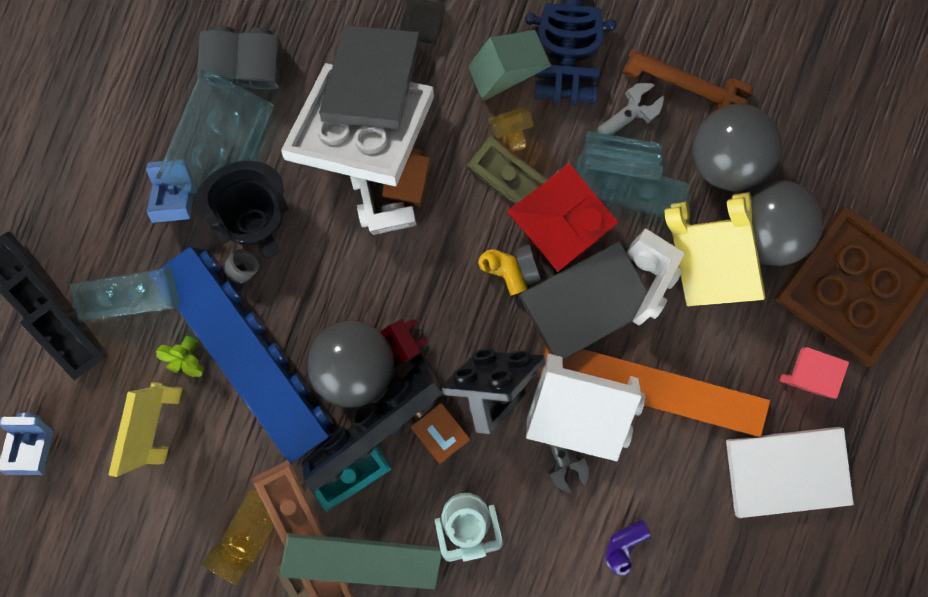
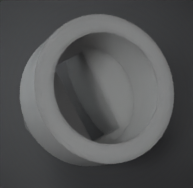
M239 249L233 251L226 260L224 272L231 278L232 282L246 283L258 271L259 264L253 254ZM243 265L246 268V270L244 271L239 270V268Z

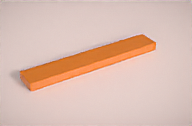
M545 346L543 355L546 359L547 353H549V351ZM581 349L563 359L564 369L623 384L628 383L630 376L637 377L642 393H645L644 406L758 437L762 435L770 404L768 399ZM543 367L539 370L538 377H540Z

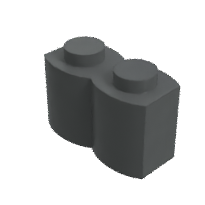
M212 26L211 30L200 31L197 77L204 85L245 87L263 90L279 89L282 44L277 35H273L271 30L265 28H251L249 32L235 33L233 28L227 26Z

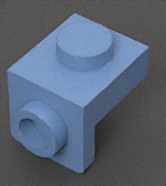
M185 160L147 163L146 172L152 183V189L146 212L151 223L190 219L196 187Z
M18 413L16 417H1L0 427L8 433L0 459V472L4 475H43L54 431L41 420L40 416L32 413Z

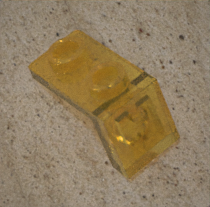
M256 488L249 491L222 540L209 551L201 565L235 586L248 573L274 528Z

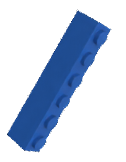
M190 246L155 271L153 276L285 459L292 464L334 433L330 427L333 424V420L321 405L316 407L310 400L308 394L311 391L304 379L299 374L293 376L285 365L288 362V358L283 350L276 343L271 345L262 333L266 328L254 312L247 313L240 303L243 300V296L238 288L231 281L225 282L218 273L221 266L209 250L203 252L202 249Z

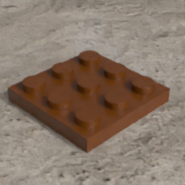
M843 206L838 209L822 231L818 244L801 260L774 300L863 365L873 367L927 293L928 265L849 207Z

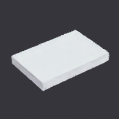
M832 427L726 440L735 516L738 518L854 505L844 428Z

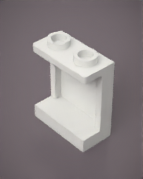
M547 353L545 365L543 366L527 417L526 439L618 461L622 447L628 448L633 434L631 423L634 415L640 416L644 407L645 393H642L640 390L639 379L630 376L628 383L623 384L564 369L563 357Z

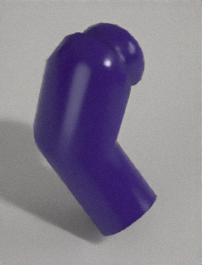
M643 520L619 530L611 536L605 558L607 566L611 568L614 574H627L632 567L630 563L632 547L651 538Z

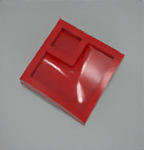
M570 163L507 210V213L537 246L557 272L562 271L619 224Z

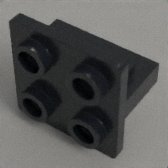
M481 349L473 353L472 357L464 365L454 371L453 375L441 385L443 395L468 397L469 412L473 417L476 433L491 434L525 396V386L545 365L544 355L529 354L527 351L504 353L495 352L493 349Z

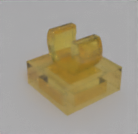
M520 108L487 119L491 133L496 138L505 136L508 149H511L512 152L527 148L522 130L534 126L529 110Z

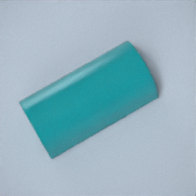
M378 443L366 458L356 460L346 467L339 478L333 483L324 484L315 492L309 486L308 488L325 512L389 472L391 464Z

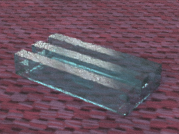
M587 131L584 140V168L659 180L663 172V166H660L662 162V155H660L662 144Z

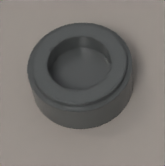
M530 245L517 248L515 252L525 283L530 285L541 281Z

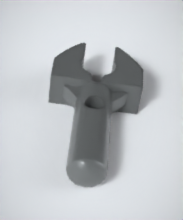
M548 444L556 460L554 470L548 472L553 484L559 489L571 493L568 483L564 478L566 466L568 465L571 469L577 471L578 478L582 486L585 487L588 480L589 467L584 457L576 459L570 456L566 448Z

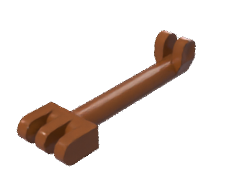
M635 49L630 51L629 61L625 64L622 72L624 75L632 78L639 76L642 71L717 102V109L732 104L748 105L749 102L736 94L751 97L754 90L753 86L735 78L728 80L724 88L719 87Z

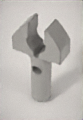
M650 83L635 84L625 93L629 99L628 105L598 127L599 135L603 139H608L635 118H643L648 124L660 114L664 96L656 100L651 106L642 105L639 107L638 104L641 101V96L652 90L655 85Z

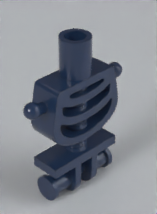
M561 0V4L547 3L542 17H538L534 13H528L525 16V22L528 25H539L538 36L547 56L560 62L559 66L551 65L535 74V78L554 79V84L540 83V81L536 80L534 101L551 99L553 104H559L560 97H570V105L576 106L577 102H589L590 105H595L597 85H592V87L579 86V81L596 83L599 78L600 69L576 67L575 63L576 61L590 58L597 53L603 41V30H615L617 26L616 21L608 19L602 22L601 9L599 7L583 6L584 0ZM549 40L561 43V47L552 44ZM593 40V43L588 47L576 49L578 44H585ZM562 80L571 81L570 89L561 88Z

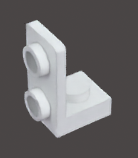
M350 176L353 189L361 190L363 204L357 205V210L362 227L368 226L369 231L376 235L417 226L413 207H405L404 202L382 206V213L376 214L369 180Z
M646 228L631 243L626 252L629 259L634 261L639 268L656 275L633 319V322L639 326L649 317L656 319L664 309L667 299L663 295L666 289H671L681 276L683 270L678 266L685 254Z

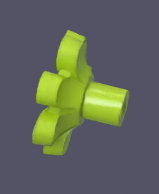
M185 336L181 345L175 344L173 347L160 345L155 351L157 358L169 362L166 368L173 373H178L181 368L183 373L191 377H201L203 374L204 366L198 364L199 360L193 355L199 345V342L193 337Z

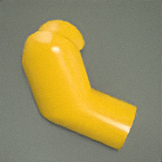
M491 249L479 257L478 264L480 269L485 273H491L504 278L510 296L528 290L518 260L514 256Z

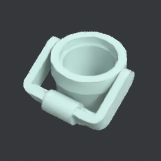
M459 493L452 496L445 503L441 518L435 519L441 554L446 561L463 559V562L486 557V553L499 550L503 545L495 506L489 505L488 508L486 502L478 495ZM491 516L496 540L483 543L482 539L488 532L491 524ZM444 532L460 549L447 550Z

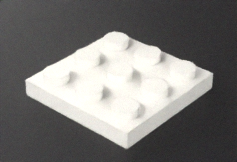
M325 63L281 149L284 160L396 187L433 101V87L410 82L399 130L321 122L319 111L333 67L332 64Z

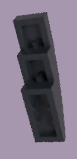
M8 231L1 235L0 294L24 318L19 323L75 381L105 358L106 354L62 292L13 234Z

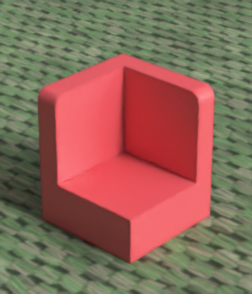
M803 347L798 355L792 376L782 374L780 382L819 396L837 399L849 362L808 347Z

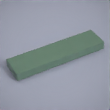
M287 533L280 575L284 578L435 590L442 554L438 547Z

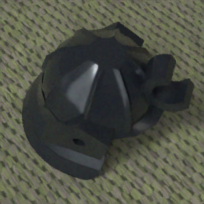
M258 161L230 163L211 173L198 189L196 207L202 219L212 227L221 243L225 244L232 241L243 247L257 245L264 259H268L281 252L272 234L281 226V214L289 210L283 196V180L279 173L271 166Z

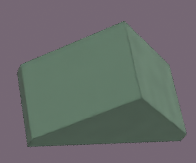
M531 30L490 37L468 65V68L481 99L485 101L551 66V63L537 32Z

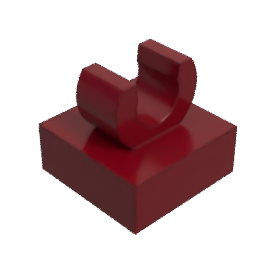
M400 319L380 331L392 348L394 367L421 353L419 348L423 347L428 341L426 337L414 341L409 332L412 327L418 324L414 319L404 323L403 319Z

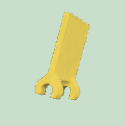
M750 192L734 194L732 196L733 199L727 200V208L731 220L690 225L688 202L673 203L671 208L664 210L666 223L672 232L675 247L685 253L679 268L683 270L681 279L687 306L757 301L766 298L752 223V199Z
M151 382L149 388L128 391L108 475L118 477L146 464H165L169 447H152L162 403L179 404L183 388L162 386V383Z

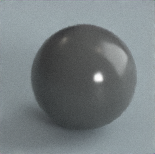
M746 104L727 105L713 111L699 125L692 144L694 164L700 175L711 185L727 191L747 190L765 181L778 165L782 151L781 135L773 119L761 109Z
M784 180L765 182L749 191L752 199V223L759 262L766 265L783 266L795 263L806 257L818 244L824 226L822 209L815 196L805 187Z
M343 321L333 324L323 330L312 343L307 359L309 379L317 393L334 405L347 408L367 405L380 397L392 380L394 373L392 348L385 336L369 324L359 321Z

